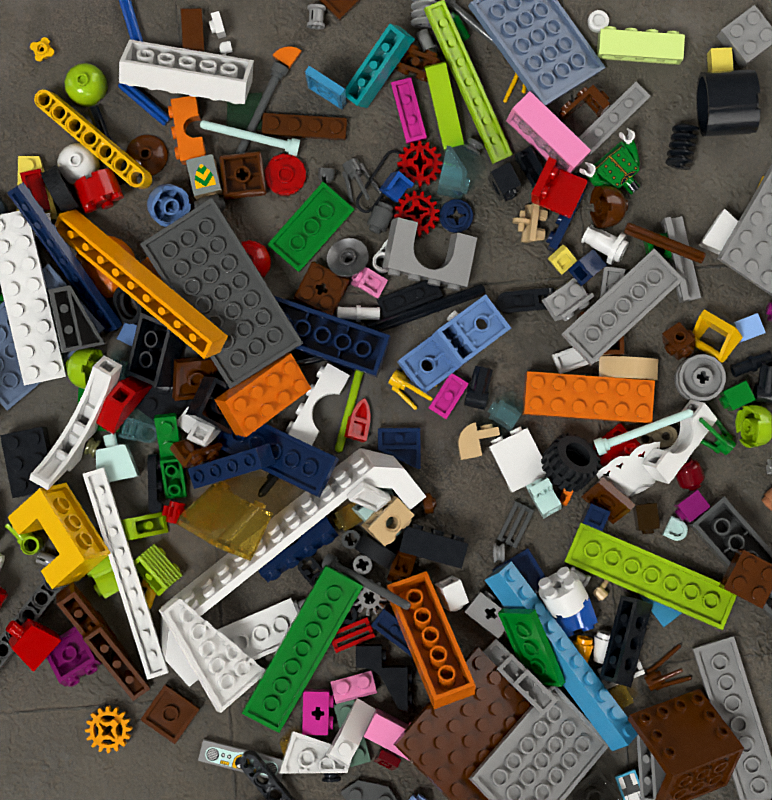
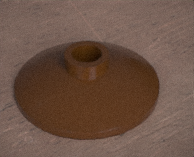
M152 135L136 137L129 143L126 153L145 168L151 176L162 171L167 163L168 153L166 146L159 138ZM144 151H149L148 157H142Z

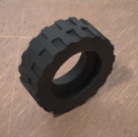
M56 165L41 173L48 191L62 213L79 207L75 194Z

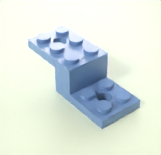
M485 294L436 330L431 337L399 359L397 363L415 387L427 393L509 331L511 327ZM477 319H483L486 322V329L481 330L476 326ZM427 360L431 362L432 370H423L421 366L422 361Z

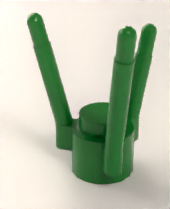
M699 418V421L716 437L713 442L716 445L704 439L700 443L717 454L720 452L724 455L730 453L736 446V442L732 440L733 436L727 432L717 418L715 423L722 431L721 434L703 418Z

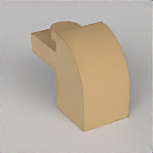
M476 422L465 427L458 438L460 460L482 456L479 439L499 436V428H493V424L480 426L481 430L477 431Z

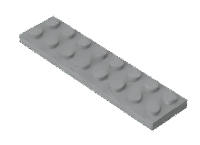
M734 636L693 647L692 651L707 699L744 747L732 774L739 800H772V756Z

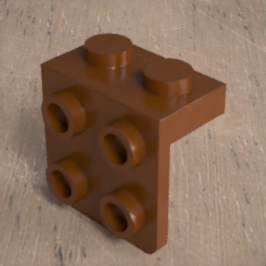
M594 85L589 89L585 86L578 92L573 103L569 100L561 108L559 120L561 122L566 120L584 103L600 117L610 105L608 102L609 97L604 91H599Z

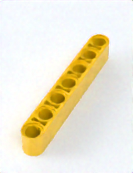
M39 90L35 94L34 101L38 108L130 186L139 189H147L151 186L152 176L145 168L60 96L48 90ZM49 96L50 101H49V103L46 105V104H45V99ZM64 109L65 115L61 118L60 113ZM80 122V129L76 131L75 126ZM95 135L96 140L91 144V137ZM108 148H111V155L107 157L106 151ZM126 161L127 167L125 170H122L121 165ZM139 174H142V181L138 184L137 177Z

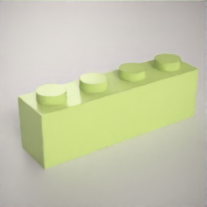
M607 26L604 29H600L598 33L597 56L599 59L680 65L684 58L685 35L679 34L678 31L658 33V30L648 29L646 32L637 31L636 28L616 30V27Z

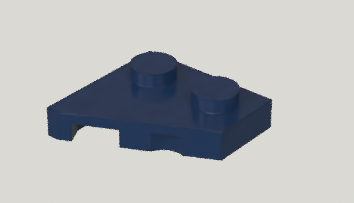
M378 428V450L394 456L396 459L416 469H421L420 428Z

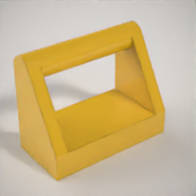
M705 309L699 315L693 329V334L696 337L695 347L709 356L715 357L721 363L727 359L743 338L737 328ZM709 327L726 337L720 352L699 340Z

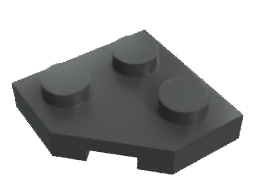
M357 779L341 790L345 800H397L388 785L368 782L362 779Z

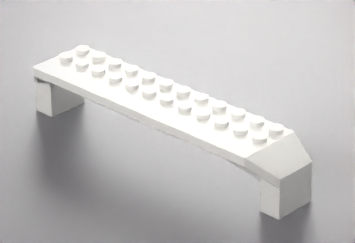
M359 448L334 468L320 498L305 491L174 597L184 601L199 616L203 615L348 499L347 494L361 482L378 488H392L409 510L426 498V496L394 456ZM161 615L160 645L165 661L190 687L198 678Z

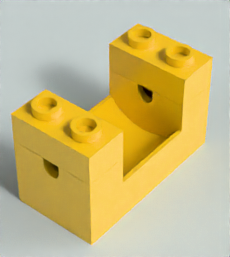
M67 483L53 485L49 490L39 488L8 516L13 529L18 535L44 529L59 552V555L41 570L46 582L52 589L79 581L111 554Z

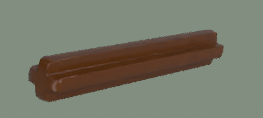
M628 223L625 227L624 233L698 263H703L706 253L632 223Z

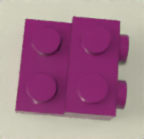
M75 626L59 636L61 642L46 657L58 682L69 687L77 685L80 682L79 678L83 675L95 673L98 670L97 666L102 664L85 643Z

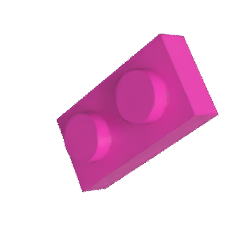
M452 373L448 376L428 409L447 419L469 383Z

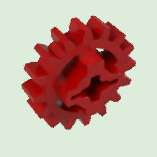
M418 141V146L411 142L410 149L404 147L403 151L405 154H399L398 156L402 160L397 162V166L402 167L399 172L405 174L414 184L417 182L419 188H421L423 182L429 186L430 179L436 181L437 177L435 174H441V170L437 168L443 166V162L438 161L441 158V153L435 154L437 148L433 147L430 149L429 142L425 146H422L421 141ZM416 152V155L412 159L407 160L410 154ZM424 152L428 153L432 158H427ZM419 156H421L422 164H424L421 168V173L417 165ZM408 170H412L416 174V177L411 175L408 172ZM427 170H432L429 175L424 177V173Z
M413 191L411 197L406 193V200H398L401 206H395V210L399 213L394 215V219L399 217L418 222L416 233L418 237H421V232L423 231L426 235L429 234V227L435 229L436 226L433 222L439 221V218L435 215L439 214L440 210L434 209L437 202H430L431 195L425 198L423 191L420 193V196L416 194V191ZM419 201L424 202L428 207H423ZM411 202L412 206L409 210L403 211L405 206ZM414 210L422 213L420 218L416 219L415 215H411L414 214ZM431 217L429 222L422 226L424 219Z

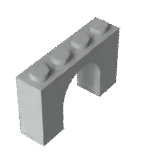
M399 217L392 219L382 265L383 270H387L388 274L392 276L408 275V279L413 281H420V279L428 280L427 284L433 286H440V284L448 285L447 289L460 291V288L468 287L477 237L461 233L451 234L444 263L436 270H432L422 266L414 255L413 246L418 222Z

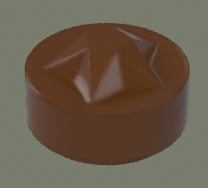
M430 492L424 493L426 496L423 499L425 514H433V510L436 507V499L431 496Z

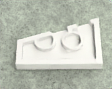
M293 731L278 774L347 773L350 763L343 766L326 756L331 744Z

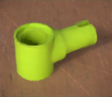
M11 522L6 524L5 528L18 539L17 542L20 544L23 553L33 555L43 549L44 543L41 537L34 535L32 532L18 535L13 529ZM30 539L35 540L37 544L34 551L28 548Z

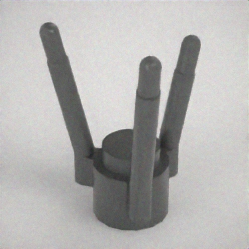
M357 158L346 161L342 165L345 170L342 174L345 179L350 203H353L354 200L349 177L351 180H357L365 199L369 200L370 197L360 176L363 173L369 180L370 174L365 169L364 164L359 163ZM373 179L371 184L380 195L382 192Z

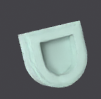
M670 516L662 535L679 541L685 538L688 528L683 521Z

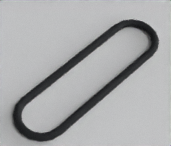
M390 150L385 154V156L383 157V159L381 160V162L379 163V165L377 166V168L365 184L366 189L375 177V175L377 174V172L379 171V169L381 168V166L383 165L386 158L391 153H397L398 155L402 154L400 151ZM361 191L356 199L357 208L363 213L372 212L374 206L378 204L384 193L380 194L369 210H364L359 205V200L363 195Z

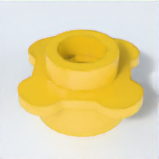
M43 37L39 42H32L30 44V49L34 51L35 60L38 62L54 55V50L50 47V41L46 37Z

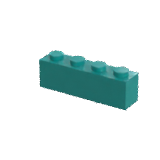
M390 23L345 88L346 97L356 106L368 108L415 38L400 26Z

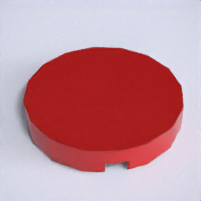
M280 154L274 156L266 166L265 180L267 186L274 193L280 196H291L303 188L306 181V170L304 164L297 157L289 154Z

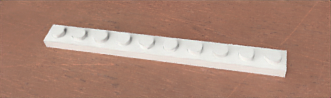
M105 468L84 473L83 477L103 541L111 553L108 555L147 680L167 674L169 670Z

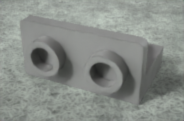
M573 277L542 299V302L554 321L561 319L567 321L575 315L574 311L579 308L581 310L590 304L589 300L594 297V294H587L583 286Z

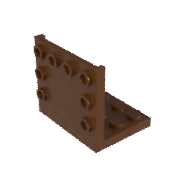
M701 689L632 713L628 718V721L666 773L661 783V788L656 795V800H692L727 786L744 750L740 741Z

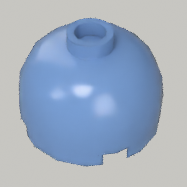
M161 184L149 194L147 210L154 221L161 226L167 227L189 213L191 204L189 203L188 194L182 188L172 184Z

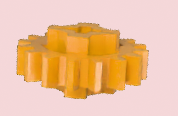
M108 705L105 711L100 707L98 708V714L95 712L91 714L93 720L88 719L86 721L90 727L86 728L85 732L90 733V736L86 738L87 741H94L91 745L92 748L98 745L99 752L106 748L107 753H110L112 748L116 752L119 751V744L123 747L127 744L124 739L131 738V735L127 732L131 731L133 727L127 726L131 719L124 718L125 711L120 714L118 713L119 707L111 710V706ZM110 715V716H114L115 718H114V719H106L105 717H102V716ZM120 722H121L122 729H123V730H122V733L119 731V724H120ZM95 725L98 727V735L95 732ZM109 725L112 726L111 732L106 733V728ZM111 739L114 743H105L103 740Z

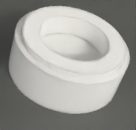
M601 10L592 12L587 21L589 29L599 33L600 29L608 26V15Z

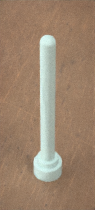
M205 120L200 122L202 129L283 148L286 152H289V155L297 156L300 144L299 139L292 138V140L287 139L286 141Z
M687 409L610 439H602L600 437L593 441L599 456L606 454L610 447L693 416V411Z

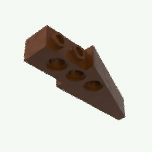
M71 583L56 594V603L80 632L85 643L128 696L134 701L150 690L149 683L101 613L96 611L75 583Z

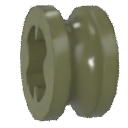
M91 437L86 445L84 454H91V457L95 458L96 450L100 449L102 441H95Z

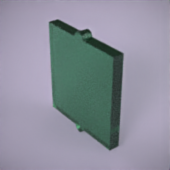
M248 93L245 104H233L227 101V126L246 131L262 98V93ZM262 117L256 130H262Z

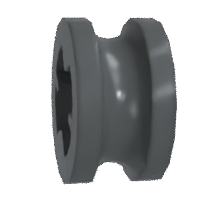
M468 137V143L464 144L463 148L469 153L479 156V150H483L484 146L475 139Z
M348 530L342 535V544L348 549H354L356 544L353 542L354 545H348L345 536L349 537V533H353L354 538H357L358 542L360 535L355 530Z

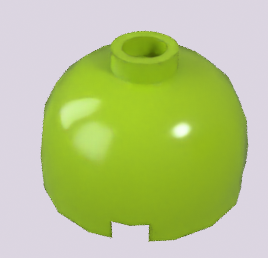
M81 63L72 67L66 74L64 81L65 91L69 98L77 105L84 107L96 105L97 102L106 96L108 89L107 79L103 72L95 65Z
M89 347L76 350L66 361L65 369L72 384L82 389L86 388L93 366L104 356L101 350Z
M758 405L743 406V410L737 412L735 420L736 432H741L742 439L739 440L745 447L763 446L772 439V414L769 410Z

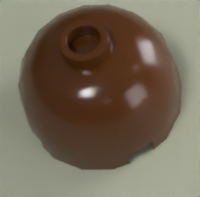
M607 185L595 187L591 192L590 204H594V212L590 211V215L594 225L598 228H609L619 224L628 210V201L622 192L613 186Z

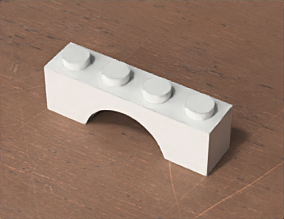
M327 363L326 367L321 366L316 375L319 378L316 385L311 384V389L306 393L309 396L306 403L301 402L296 411L298 415L296 421H291L285 431L288 435L309 445H313L320 432L313 422V409L316 403L324 396L340 395L350 378V375Z
M690 399L682 411L691 409L693 416L680 421V432L675 443L664 450L653 448L643 461L642 465L654 480L669 484L684 463L687 462L696 447L699 446L709 431L699 421V418H703L710 426H713L717 421L716 416L704 402Z

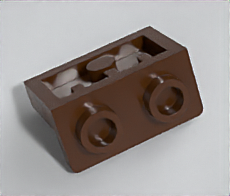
M185 439L173 443L169 449L183 468L192 465L194 467L207 460L213 461L219 456L218 452L223 445L219 442L213 445L210 443L208 446L203 447Z

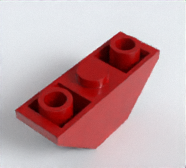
M132 376L119 381L106 397L96 424L114 435L153 386Z

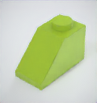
M162 512L121 520L127 541L168 533L167 522H165L166 516H163Z

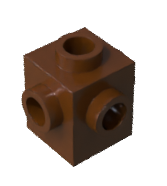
M680 322L662 333L664 348L670 356L674 355L677 360H680L683 357H689L694 352L696 337L691 330H686Z

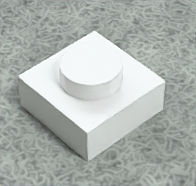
M219 11L211 13L212 20L209 21L212 33H216L218 39L226 37Z

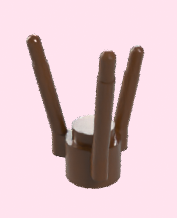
M680 644L669 651L654 666L646 670L648 674L643 677L651 691L655 689L658 691L664 687L692 679L691 676L665 682L666 679L683 672L682 668L663 676L660 671L655 672L656 669L681 648Z

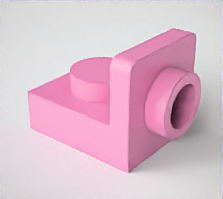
M365 267L360 273L352 276L351 285L360 288L374 298H379L388 280Z

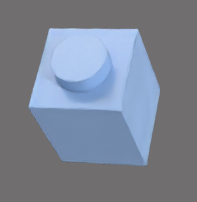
M758 313L730 324L737 328L743 338L740 342L766 333Z

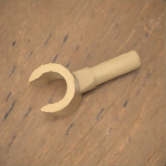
M604 580L593 591L594 596L599 601L608 596L609 593L604 588L608 585L609 581Z

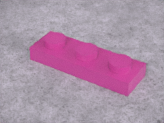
M411 77L391 82L406 145L411 142L426 140L427 136Z

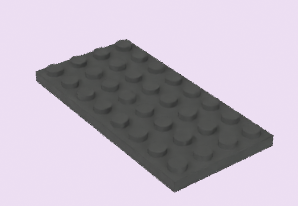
M213 198L140 243L163 282L228 335L221 352L210 358L230 389L303 344V341Z

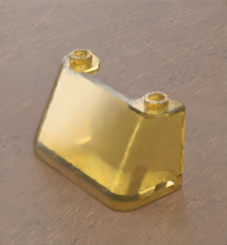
M219 481L218 485L213 483L179 516L176 524L221 550L251 561L273 513L265 509L267 505L257 500L251 503L233 494L230 491L231 486Z

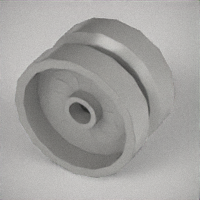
M707 354L695 355L684 360L677 367L674 375L675 387L678 393L689 401L690 399L699 402L708 401L717 397L723 390L726 382V373L722 364L715 357ZM697 375H700L702 377L701 382L700 379H697Z

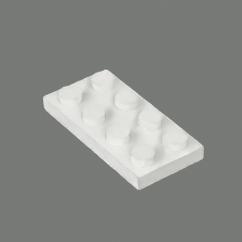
M289 598L221 627L217 631L221 632L238 646L248 657L256 660L277 650L297 612L292 598Z

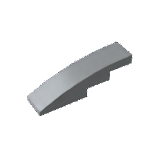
M497 639L483 651L498 667L497 670L540 714L544 715L558 701Z

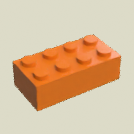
M288 353L233 388H229L214 400L234 434L247 437L308 392L311 387L293 355Z

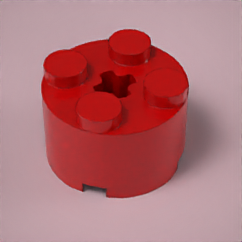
M109 168L92 172L91 177L86 179L83 176L74 183L85 213H91L100 207L103 210L109 209L114 206V201L124 197L114 171Z

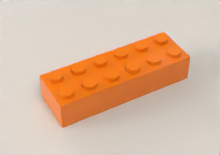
M527 371L525 373L522 415L649 424L652 423L655 381Z
M427 571L387 585V590L411 604V607L405 610L389 601L433 708L437 709L475 695L476 685Z

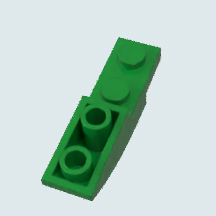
M176 413L155 415L154 421L160 451V466L166 499L187 497L185 468H183L169 449L173 443L182 441Z

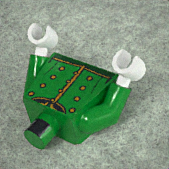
M627 128L628 135L626 137L622 132L619 133V137L625 141L624 143L621 141L595 165L585 162L588 166L587 171L580 168V173L586 175L594 187L607 185L620 189L623 186L631 195L640 188L639 184L633 179L640 171V160L634 141L635 133L631 129Z

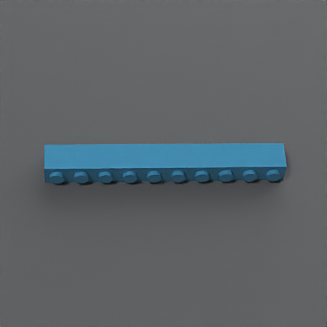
M512 561L494 570L485 579V582L505 608L536 610L566 681L563 685L609 748L614 751L628 746L638 733L628 721L627 715Z

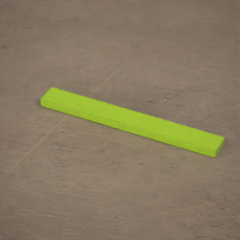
M441 0L425 7L426 16L492 164L512 156L513 153L445 1Z

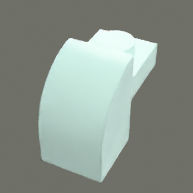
M540 478L526 486L543 519L562 509V505L553 491L549 478Z

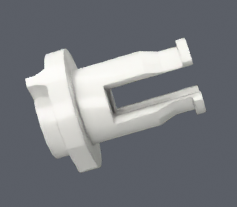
M592 224L585 231L581 241L607 255L606 263L610 265L615 261L620 262L623 259L629 242L626 240L627 234L622 232L616 237L604 230L595 228Z

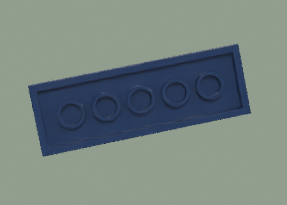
M263 424L247 437L235 435L234 432L229 435L221 431L212 443L213 445L221 442L223 445L221 450L231 455L269 443L276 464L261 470L319 498L339 460L337 457L267 424Z

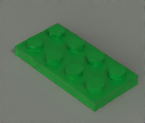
M322 182L267 245L300 273L355 209L327 184Z
M502 608L498 615L518 661L544 686L562 687L566 681L536 610Z

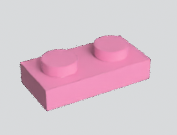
M372 671L330 682L336 704L377 693Z

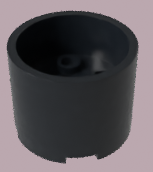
M755 70L700 73L697 82L696 110L699 131L703 137L743 135L757 132L761 109L758 108L760 85Z

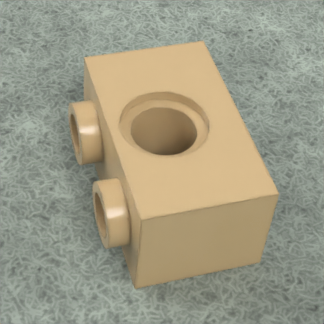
M391 494V500L377 512L374 511L361 525L383 546L391 544L396 539V534L401 529L406 528L414 516L398 497ZM389 517H392V524L387 527L386 521Z

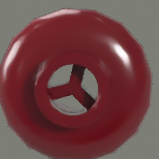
M688 458L687 462L684 463L675 476L679 486L683 489H689V491L700 488V484L705 479L700 463L697 460H692V458Z

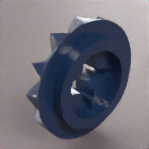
M454 199L442 206L439 219L442 227L446 230L460 233L467 230L471 225L473 212L466 202ZM454 208H456L459 215H465L459 218L458 225H456L454 219L447 218L453 215Z

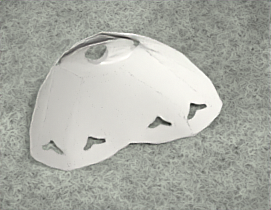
M660 442L641 445L630 456H619L613 459L608 465L598 471L596 474L598 479L604 477L606 480L611 481L614 487L628 497L650 488L656 480H654L642 463L653 448L660 449ZM645 451L644 457H638L639 454ZM623 463L621 469L616 467V465ZM610 471L609 476L603 475Z

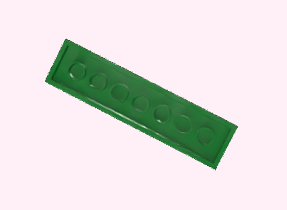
M325 564L242 710L243 715L280 733L362 590L363 585Z

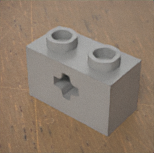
M478 591L464 612L499 639L505 629L498 612L505 607L503 604L498 606L494 602L496 598L489 592L485 591L482 593ZM487 608L489 610L495 608L493 611L495 613V616H489L487 618V613L485 612V610Z

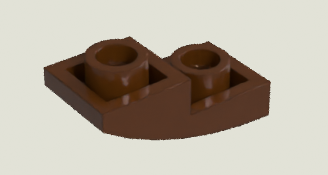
M180 8L182 48L204 52L202 8Z

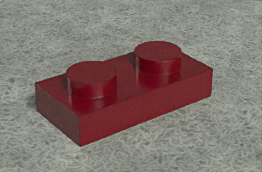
M386 749V751L381 750L378 752L373 761L393 771L398 768L401 759L397 758L398 755Z

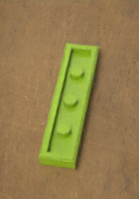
M446 62L426 66L424 68L443 149L464 145Z

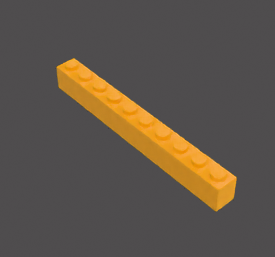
M74 209L59 213L54 225L68 245L202 358L206 359L221 352L228 335L78 210Z

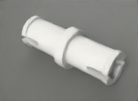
M356 305V307H337V317L346 320H356V322H361V320H380V307H361V305Z

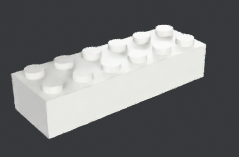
M129 40L119 61V83L128 86L145 87L150 90L157 89L170 93H181L192 97L210 98L215 101L222 100L233 104H245L252 84L254 60Z

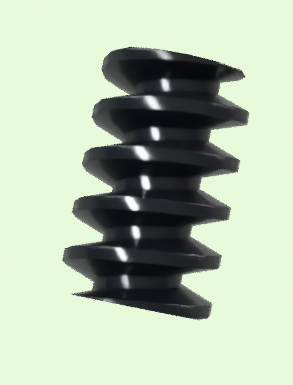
M684 123L672 127L674 134L671 135L670 139L673 142L669 143V148L672 150L667 151V156L670 158L665 161L668 166L680 170H690L686 164L693 163V160L687 157L694 155V152L689 150V147H696V144L691 142V139L698 138L692 132L698 131L699 127Z

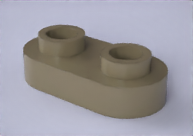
M666 426L645 434L648 437L646 443L641 441L642 436L635 439L641 445L660 442L661 448L672 446L677 440L678 435L673 427ZM664 432L669 434L668 440L662 438Z

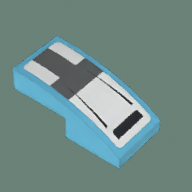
M635 769L614 776L622 800H640V783Z

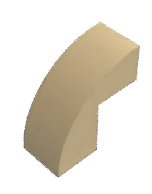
M601 356L599 358V377L658 380V359Z

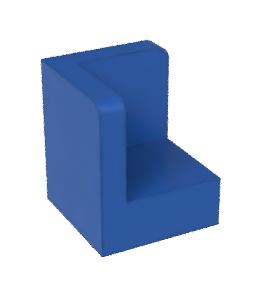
M397 171L390 173L379 190L396 203L406 189L412 188L414 183Z

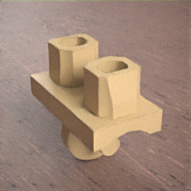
M533 203L525 205V211H520L519 218H513L512 223L518 224V232H522L521 242L530 243L545 239V229L537 228L538 221H546L548 210Z

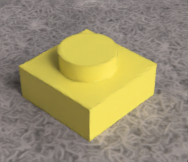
M565 245L560 246L547 258L561 275L577 262Z

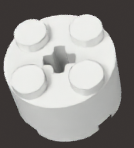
M568 567L560 568L556 573L542 578L538 583L539 595L554 618H557L556 615H561L563 618L573 616L583 609L585 599L588 601V593L577 573L569 570Z

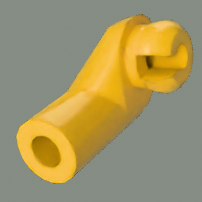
M142 580V587L147 588L145 598L149 609H151L156 593L145 580Z

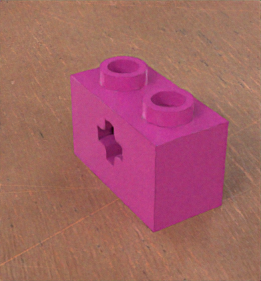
M304 689L303 735H328L329 730H333V717H329V708H333L334 695H330V689ZM316 707H320V711H324L320 717H316V713L312 712L316 710Z

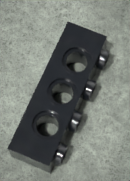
M621 595L599 679L631 688L652 604Z

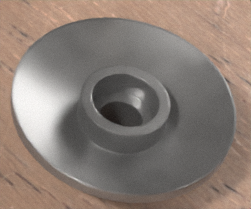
M345 238L337 241L331 246L327 254V264L330 270L341 277L357 275L366 267L369 259L366 246L354 238Z

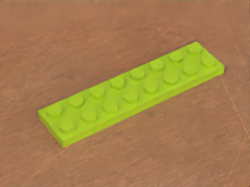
M582 523L578 526L564 560L569 565L720 630L724 629L736 599L735 595L720 588V582Z

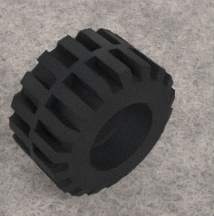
M571 433L561 434L543 453V458L541 459L542 469L546 472V477L551 479V483L558 485V488L566 489L568 492L572 490L577 492L582 490L600 469L601 465L599 463L601 461L597 457V450H594V446L591 443L589 444L585 438H580L577 434L574 436Z

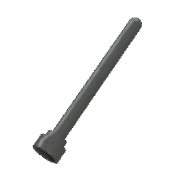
M444 0L448 10H452L456 15H459L463 21L497 48L482 25L456 4V0Z
M273 62L270 69L272 77L246 131L255 132L279 80L286 77L289 69L284 65ZM242 139L236 154L245 153L250 140Z
M329 553L324 558L322 568L326 564L405 610L411 607L410 602L342 565L339 558Z

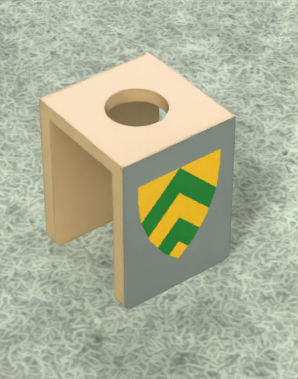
M212 154L186 160L193 194L197 201L201 197L214 194L223 195L216 160Z

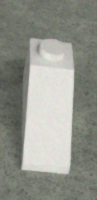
M357 698L329 747L326 756L343 766L348 765L376 709Z

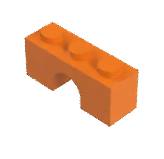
M192 96L170 99L171 106H168L169 117L174 119L175 125L171 127L173 139H177L178 147H174L177 160L180 159L182 165H186V160L206 156L203 137L193 138L186 134V128L191 122L201 120L198 99Z

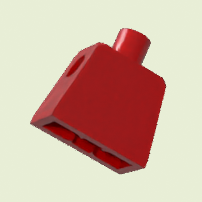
M27 619L22 625L13 620L6 627V631L12 635L8 641L10 647L33 672L61 642L57 632L32 619Z

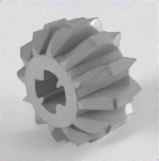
M363 586L357 597L359 600L355 601L353 606L361 604L358 612L361 613L365 607L367 608L366 615L368 616L370 615L371 608H373L375 614H378L376 606L384 609V604L379 601H387V599L374 593L373 598L375 600L373 602L370 600L369 603L366 602L364 594L366 592L369 594V592L373 591Z

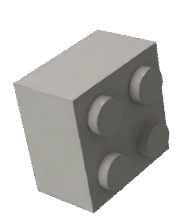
M753 5L724 27L716 37L725 48L732 47L733 59L743 69L772 47V26L759 9Z

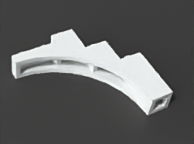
M104 355L93 366L84 393L69 423L50 452L31 473L29 480L49 490L67 470L70 472L81 460L86 441L97 431L98 424H96L104 401L118 383L122 369L121 364Z

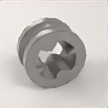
M493 544L494 563L498 560L501 562L505 561L504 544L500 546Z

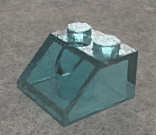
M448 145L437 194L461 199L463 194L467 195L470 178H466L468 171L453 148Z

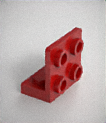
M549 157L531 193L532 203L571 218L588 181L557 168V160Z
M618 424L603 436L602 439H610L628 431L621 424ZM634 438L610 447L606 454L601 456L598 454L597 457L600 458V464L604 467L619 456H630L641 444ZM645 451L639 454L638 457H644ZM623 463L616 465V467L621 469Z

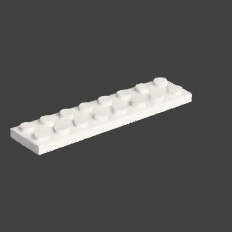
M20 211L1 214L0 285L24 386L66 377L67 373L34 231Z

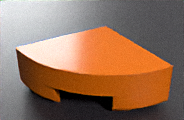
M283 47L272 56L290 69L302 53V50L296 47Z
M566 489L562 490L559 499L561 505L567 506L573 490L571 492L566 491Z

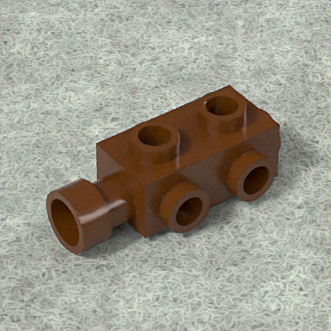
M411 44L397 64V71L405 75H409V73L416 74L415 78L427 82L424 67L441 63L442 61L437 58V53L426 50L425 53L418 51V46Z

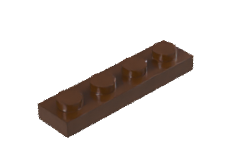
M263 113L262 135L346 140L347 118Z

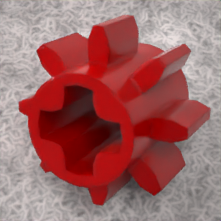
M170 501L169 506L164 505L162 515L166 516L165 522L181 525L182 520H187L189 510L184 509L185 503Z

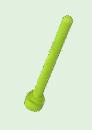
M355 371L335 445V451L338 453L342 452L344 448L347 420L352 415L363 376V373Z

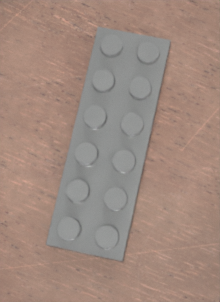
M653 249L561 335L591 366L684 279Z

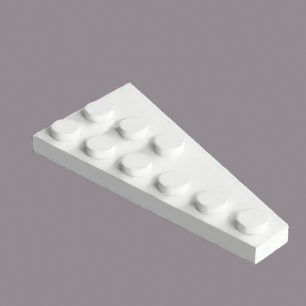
M174 597L159 609L160 614L216 711L223 712L263 675L264 668L260 667L256 661L248 657L238 646L212 627L208 621L200 617L196 611L180 598Z

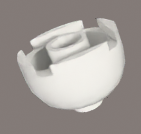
M74 143L63 148L59 154L57 164L65 180L74 185L81 177L85 176L87 179L92 176V172L99 170L100 159L81 143Z

